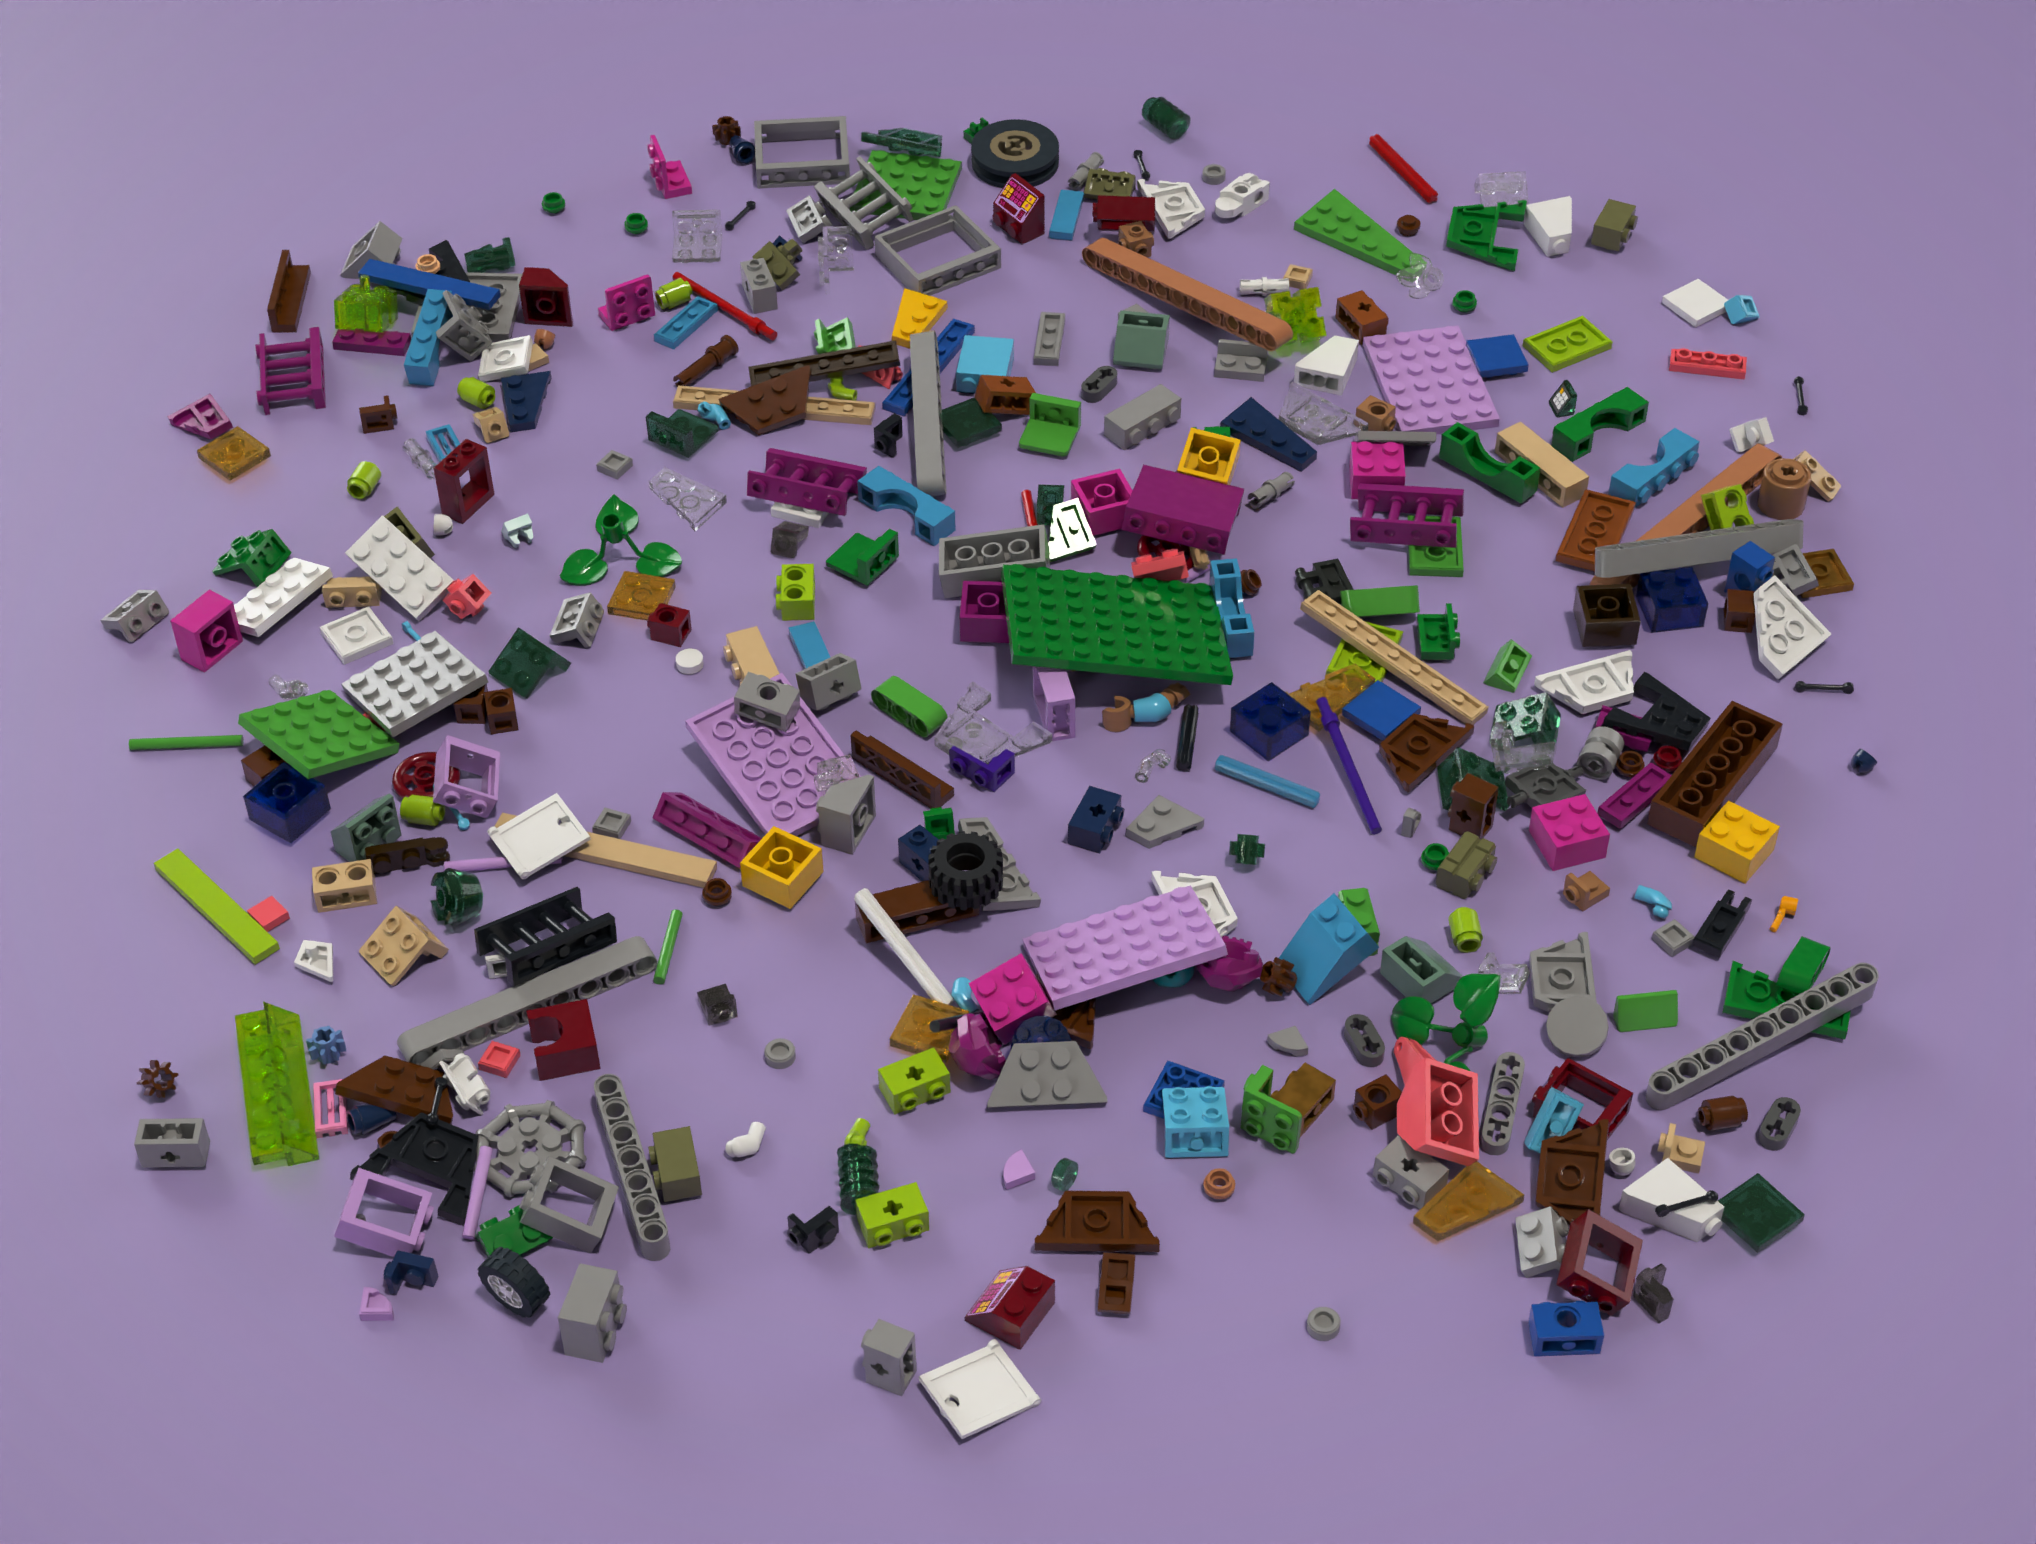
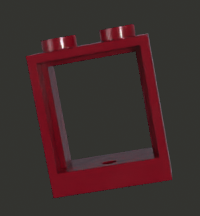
M1098 195V203L1093 202V222H1097L1098 230H1119V226L1141 221L1147 231H1155V197Z
M465 439L433 468L441 512L456 522L464 524L495 495L487 447ZM469 470L470 481L461 488L459 478Z
M1567 1058L1561 1067H1554L1549 1075L1548 1083L1544 1087L1539 1086L1532 1098V1102L1535 1103L1534 1118H1536L1551 1087L1562 1092L1566 1086H1569L1606 1106L1594 1124L1578 1116L1572 1130L1577 1128L1582 1130L1597 1125L1600 1120L1608 1119V1140L1629 1113L1633 1092Z
M1588 1209L1570 1223L1557 1286L1585 1302H1598L1599 1311L1610 1316L1614 1315L1630 1303L1643 1240ZM1588 1245L1618 1261L1613 1286L1583 1269Z

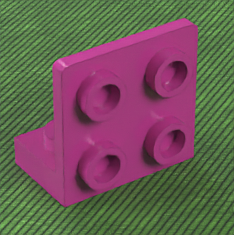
M650 135L651 144L647 145V149L653 163L649 164L652 178H655L657 190L662 191L665 199L692 194V186L681 161L666 162L655 135Z
M647 274L606 289V305L598 308L599 317L611 331L655 316L651 277Z

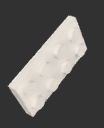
M383 515L345 552L353 562L419 622L449 592L447 588L454 581Z
M298 558L288 560L282 568L269 575L262 584L249 591L247 596L237 604H234L240 631L256 637L261 636L332 578L333 574L330 567Z

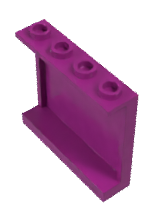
M1143 464L1125 509L1122 530L1225 555L1235 518L1240 512L1245 489Z

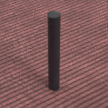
M983 1010L971 1013L975 1015L980 1014L983 1020L987 1019ZM964 1014L933 1020L930 1022V1030L936 1033L955 1029L958 1027L957 1019L961 1018Z

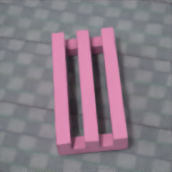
M342 1079L313 1083L315 1133L317 1138H323L324 1133H329V1137L336 1136L337 1131H341L342 1135L348 1134L346 1097L339 1096L340 1122L335 1123L334 1088ZM327 1089L328 1124L323 1125L321 1090Z

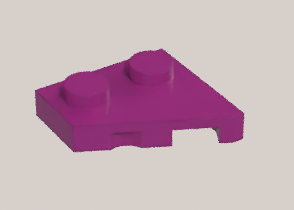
M211 394L167 416L172 426L208 439H213L233 428L231 421Z

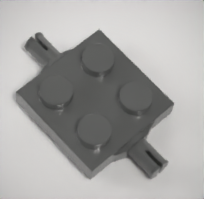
M1545 758L1506 776L1504 785L1515 794L1507 798L1508 806L1511 805V808H1515L1522 803H1527L1530 807H1535L1585 794L1586 789L1575 781V778L1583 776L1582 767L1579 768L1580 765H1576L1568 770H1564Z

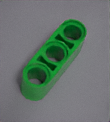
M1802 936L1784 963L1776 985L1796 994H1801L1812 988L1826 964L1831 947Z

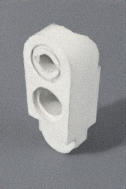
M1252 173L1239 176L1220 191V197L1215 200L1216 215L1222 218H1231L1237 215L1244 217L1269 199L1270 182L1261 180Z

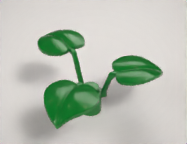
M613 494L600 510L595 523L596 530L601 535L600 553L597 555L591 549H580L573 552L566 559L559 576L563 581L579 586L598 582L608 571L607 563L601 560L605 555L606 542L609 541L616 544L621 542L623 538L628 542L635 554L640 557L636 562L638 572L646 578L657 579L670 574L681 566L682 559L674 548L661 542H651L641 552L628 534L638 525V514L633 507Z
M1472 973L1463 976L1457 982L1453 1001L1455 1007L1462 1011L1460 1019L1464 1022L1459 1023L1456 1027L1432 1024L1434 1007L1428 1000L1417 996L1401 999L1394 1006L1391 1015L1396 1037L1403 1036L1409 1040H1416L1420 1045H1423L1428 1040L1429 1029L1452 1033L1454 1042L1463 1048L1446 1058L1444 1063L1470 1071L1464 1063L1454 1060L1465 1053H1471L1473 1051L1472 1047L1479 1048L1486 1043L1488 1033L1483 1024L1488 1021L1495 1008L1501 976L1498 974Z

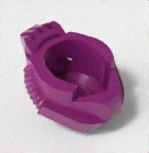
M1223 936L1222 939L1226 945L1228 955L1198 964L1196 967L1210 987L1235 992L1248 985L1252 980L1261 977L1263 962L1259 952L1250 949L1252 942H1244V939L1237 940L1236 937L1229 939V936Z
M964 1014L961 1018L957 1019L958 1027L951 1034L948 1051L959 1070L965 1071L967 1074L993 1080L999 1077L1001 1069L1006 1062L1004 1055L999 1049L1002 1043L998 1040V1036L990 1026L988 1019L983 1020L980 1014Z

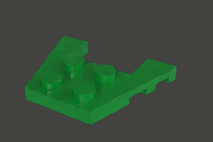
M1518 200V203L1513 205H1507L1506 202H1498L1497 206L1484 207L1483 204L1453 207L1446 246L1515 271L1518 249L1494 246L1499 219L1524 222L1527 200Z

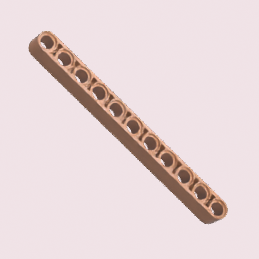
M1102 237L1082 250L1083 260L1088 266L1271 352L1275 351L1293 338L1292 328L1284 320Z
M1760 443L1756 444L1636 541L1703 532L1709 527L1701 495L1727 486L1741 484L1747 496L1761 484L1766 465L1773 460L1781 459L1782 456ZM1725 497V504L1728 506V499ZM1652 572L1611 578H1602L1594 575L1590 585L1631 584L1633 589Z

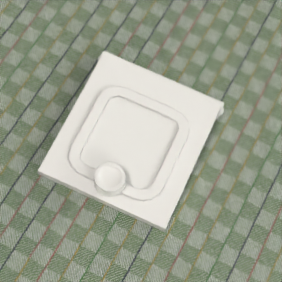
M557 793L498 828L493 826L487 831L521 879L528 878L530 875L591 840L589 834Z
M996 1339L991 1340L982 1349L919 1376V1381L939 1407L941 1415L947 1418L961 1439L1032 1407H1036L1041 1403L1040 1397L1034 1392ZM950 1398L956 1399L959 1403V1406L955 1402L949 1401Z

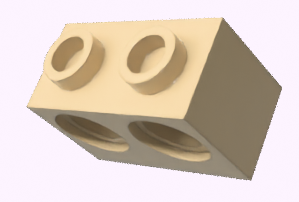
M371 859L312 867L313 894L318 913L377 904L376 881Z

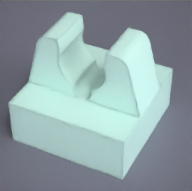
M525 514L503 523L501 533L505 541L508 540L515 548L520 545L519 535L525 536L528 543L533 540L532 521L529 515Z

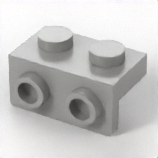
M1551 1206L1516 1217L1521 1272L1526 1278L1556 1268L1560 1272L1566 1236H1568L1569 1232L1564 1217H1559Z

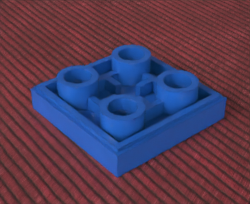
M1514 334L1466 340V346L1482 378L1528 372V362Z
M1379 680L1342 708V716L1382 741L1411 715L1420 714L1421 706Z
M1167 1061L1143 1105V1112L1164 1119L1162 1089L1200 1088L1208 1086L1224 1088L1225 1080Z

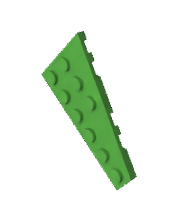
M1333 189L1294 222V230L1412 283L1426 272V262L1336 189Z

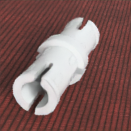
M1262 277L1256 280L1240 279V295L1262 294V296H1267V294L1275 293L1289 294V278L1267 279V277Z

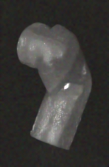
M274 675L269 679V685L285 700L305 696L309 691L307 683L300 680L285 682L279 675Z

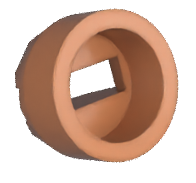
M537 329L534 343L539 347L543 345V349L546 350L552 346L555 334L548 330Z

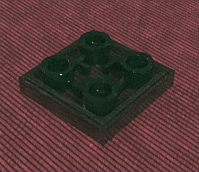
M975 397L942 409V414L940 413L943 432L957 448L967 446L972 442L988 438L1002 431V424L992 413H984Z
M1759 1173L1718 1200L1724 1206L1721 1220L1757 1253L1803 1222L1805 1216L1801 1210Z

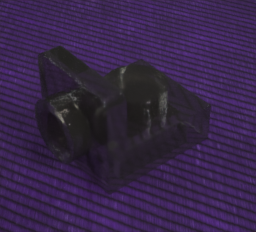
M788 521L773 528L770 552L775 555L795 558L797 556L798 542L808 537L809 526Z
M726 983L697 992L698 1001L709 1026L738 1017L736 999L733 994H730Z
M1662 1263L1652 1269L1648 1267L1638 1274L1633 1297L1658 1324L1669 1318L1674 1300L1670 1291L1662 1285L1667 1269Z

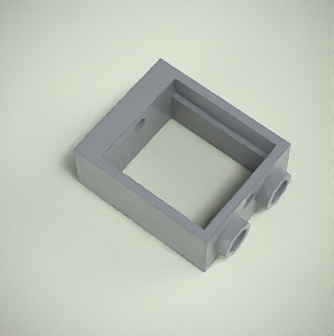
M548 1156L542 1166L536 1165L531 1174L529 1182L533 1184L531 1191L527 1190L519 1208L524 1211L520 1223L591 1253L602 1238L619 1187ZM549 1180L595 1200L587 1225L540 1204Z

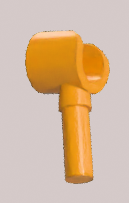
M1782 897L1779 911L1770 927L1772 932L1778 930L1785 914L1795 916L1798 904L1797 898Z

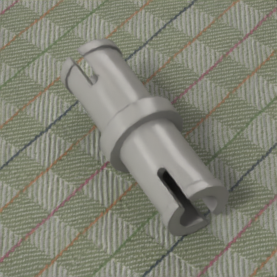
M1093 152L1086 162H1082L1077 167L1076 173L1069 178V187L1075 191L1080 190L1087 181L1089 169H1098L1104 163V160H1102L1103 156L1098 152Z
M1283 472L1277 478L1265 481L1262 487L1248 495V499L1255 497L1249 501V504L1253 508H1259L1269 500H1276L1283 491L1294 486L1295 481L1287 483L1294 477L1289 472Z

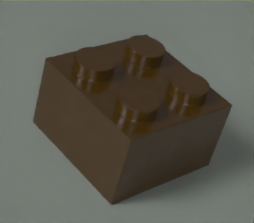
M1631 584L1576 587L1573 612L1582 647L1637 644L1641 620Z

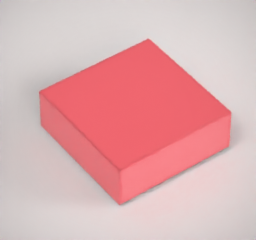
M272 895L247 910V913L267 932L290 919L288 911Z
M491 1041L478 1062L479 1070L507 1078L521 1056L520 1050Z

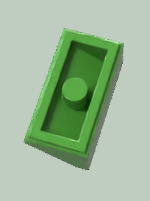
M1512 639L1499 649L1483 683L1512 693L1515 692L1532 655Z
M1677 990L1617 996L1613 1012L1617 1030L1619 1032L1677 1026Z

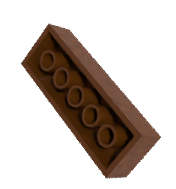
M1731 701L1652 799L1647 824L1696 847L1699 833L1728 800L1735 803L1777 749L1783 723Z

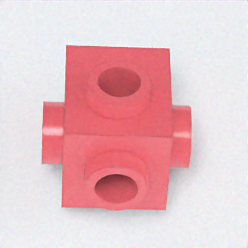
M471 574L462 581L459 578L453 581L447 588L449 593L442 601L449 607L452 613L463 619L469 614L472 616L478 614L484 608L483 602L490 596L491 592L474 574Z

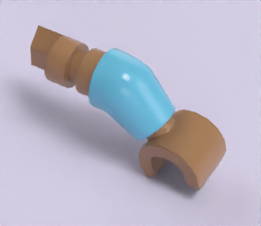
M1177 682L1176 684H1170L1163 692L1133 700V704L1125 697L1114 696L1115 708L1108 707L1102 711L1104 728L1111 732L1124 731L1131 726L1132 718H1134L1135 722H1158L1170 715L1173 707L1191 694L1186 686Z

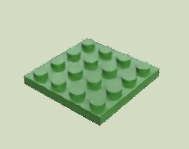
M872 150L867 163H872L877 174L901 198L906 197L912 206L910 212L913 220L921 219L947 208L962 170V161L915 156L906 153H890L882 150ZM866 178L860 181L854 193L870 182ZM876 190L850 207V211H858L882 194ZM888 202L872 212L871 215L880 216L894 206ZM902 214L895 217L906 219Z
M323 690L319 693L301 696L297 699L279 702L275 705L239 714L238 724L307 779L398 753L399 742L331 690Z

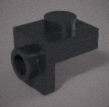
M894 413L874 427V445L880 452L892 458L896 456V441L903 437L902 417Z
M830 1206L806 1223L802 1222L794 1213L787 1217L789 1229L787 1234L790 1240L796 1246L801 1245L809 1254L822 1244L832 1241L837 1233H839L838 1213Z

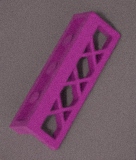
M663 792L652 817L740 868V862L762 839L680 792Z

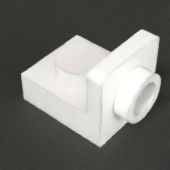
M1766 417L1745 422L1729 430L1736 452L1750 449L1758 443L1766 445L1774 442Z

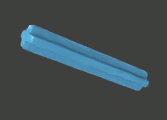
M1220 755L1216 760L1215 769L1221 773L1315 808L1319 803L1320 793L1318 791L1224 755Z

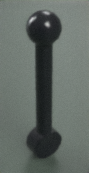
M1135 150L1134 158L1138 159L1142 170L1141 177L1147 180L1150 178V173L1146 170L1142 160L1143 152Z
M748 201L746 207L732 221L725 223V228L732 230L737 221L749 210L756 208V203Z
M1800 376L1794 379L1799 398L1797 413L1799 415H1806L1808 407L1804 405L1802 389L1804 379Z
M1798 681L1795 684V689L1800 692L1805 689L1841 690L1846 694H1850L1854 691V685L1851 682H1846L1843 685L1805 684L1803 681Z
M443 1077L436 1078L434 1083L437 1089L431 1113L426 1117L430 1125L437 1124L439 1121L437 1115L442 1091L446 1089L448 1083L447 1079Z
M1710 1190L1701 1197L1669 1206L1661 1204L1656 1207L1655 1212L1658 1217H1664L1669 1212L1703 1202L1715 1203L1718 1200V1194Z

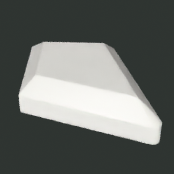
M303 940L294 961L295 967L332 982L334 980L332 943Z

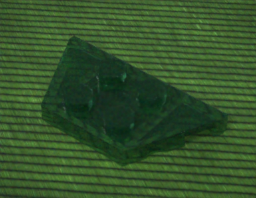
M906 128L878 130V134L867 131L861 133V142L886 146L890 151L906 150L909 151L908 154L910 155L926 154L941 157V135Z

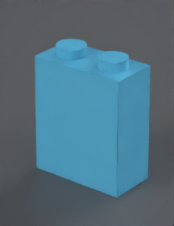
M965 335L956 371L957 392L975 394L980 375L1011 376L1014 362V339Z

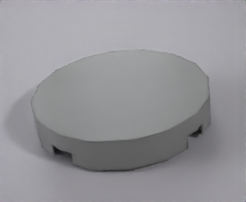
M1581 996L1568 997L1555 1004L1549 1012L1546 1023L1548 1038L1554 1048L1570 1057H1586L1598 1051L1605 1043L1609 1029L1607 1016L1601 1006L1592 999Z

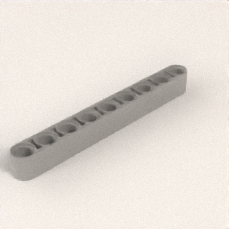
M933 330L910 334L917 487L932 497L947 494L939 349L936 332Z
M1786 519L1596 547L1595 576L1611 578L1731 560L1732 552L1749 541H1752L1769 554L1777 553L1794 544H1797L1799 549H1802L1803 521Z
M641 936L631 937L407 1030L399 1036L397 1045L407 1062L420 1066L422 1062L440 1049H461L464 1052L528 1025L527 1010L590 999L647 975L655 969L657 959L644 938Z
M1868 963L1855 964L1655 1071L1649 1078L1646 1091L1648 1105L1656 1110L1668 1109L1867 1002L1872 998L1879 978L1877 969ZM1682 1075H1688L1692 1078H1686ZM1657 1089H1663V1090H1665L1666 1092H1661V1091H1659V1090H1657Z

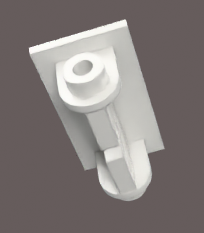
M460 1053L454 1057V1061L450 1065L441 1060L439 1063L445 1072L443 1078L447 1079V1084L458 1093L455 1097L457 1102L467 1111L472 1109L480 1115L484 1114L479 1105L486 1104L490 1100L491 1092L482 1077L477 1074L478 1070L471 1058Z

